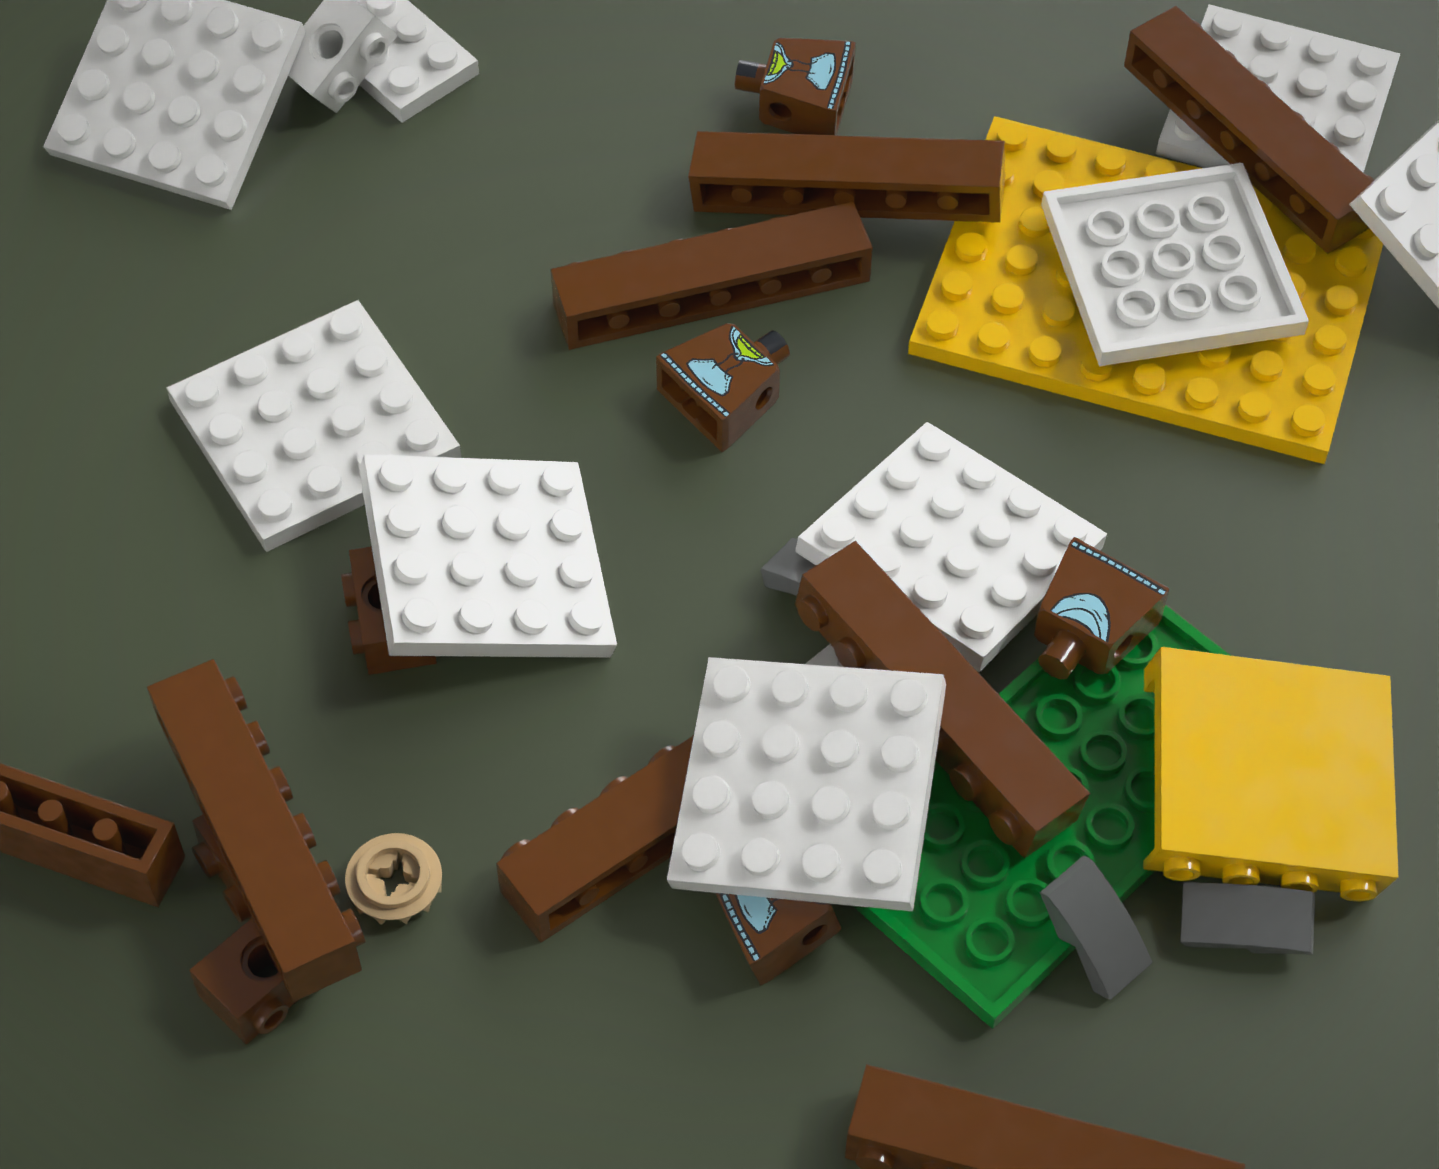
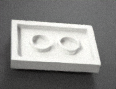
M356 0L398 34L389 46L386 55L373 66L359 85L400 122L403 123L479 74L478 60L408 0Z

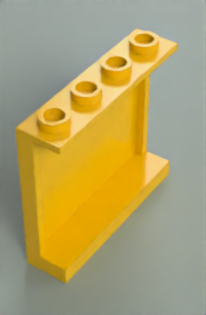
M1161 647L1144 669V691L1155 693V848L1144 859L1143 869L1163 871V875L1166 878L1179 881L1193 880L1200 876L1222 878L1223 883L1257 885L1264 883L1281 885V888L1311 891L1313 893L1317 890L1340 892V897L1349 901L1372 900L1398 878L1390 676Z

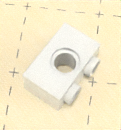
M323 0L304 25L306 34L288 76L310 95L337 113L344 103L354 96L359 84L373 66L386 55L389 46L398 34L356 0Z

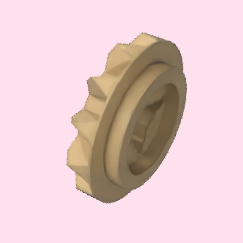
M391 833L369 840L354 853L346 869L345 884L348 896L359 914L365 913L374 917L380 925L386 920H400L407 924L411 916L422 910L429 912L431 902L437 893H441L442 868L437 854L426 842L412 835ZM402 862L404 878L409 884H398L395 892H391V895L387 896L385 883L380 878H391L394 870H398L399 864Z

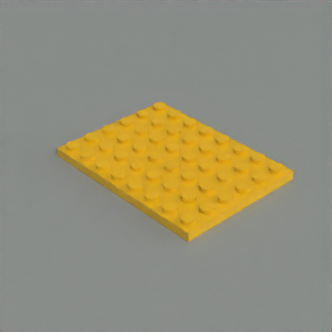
M994 116L985 140L1005 141V185L1001 222L954 221L909 340L908 354L1325 464L1383 248V243L1369 228L1327 254L1253 186L1308 317L1309 323L1305 335L1099 366L1041 207L1043 192L1202 168Z

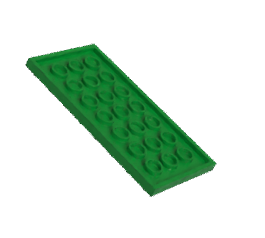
M1165 605L1159 624L1107 674H1097L1078 663L1067 679H1057L1045 672L1037 659L999 693L1000 697L1089 791V797L1075 823L1024 859L1012 845L1003 843L995 835L990 826L989 819L973 801L965 800L956 792L951 784L949 775L935 760L913 911L853 906L992 1029L1076 949L1075 946L1059 939L1040 894L1043 889L1082 856L1092 859L1123 903L1155 871L1143 869L1144 859L1155 848V693L1144 691V669L1161 647L1230 655L1167 605Z

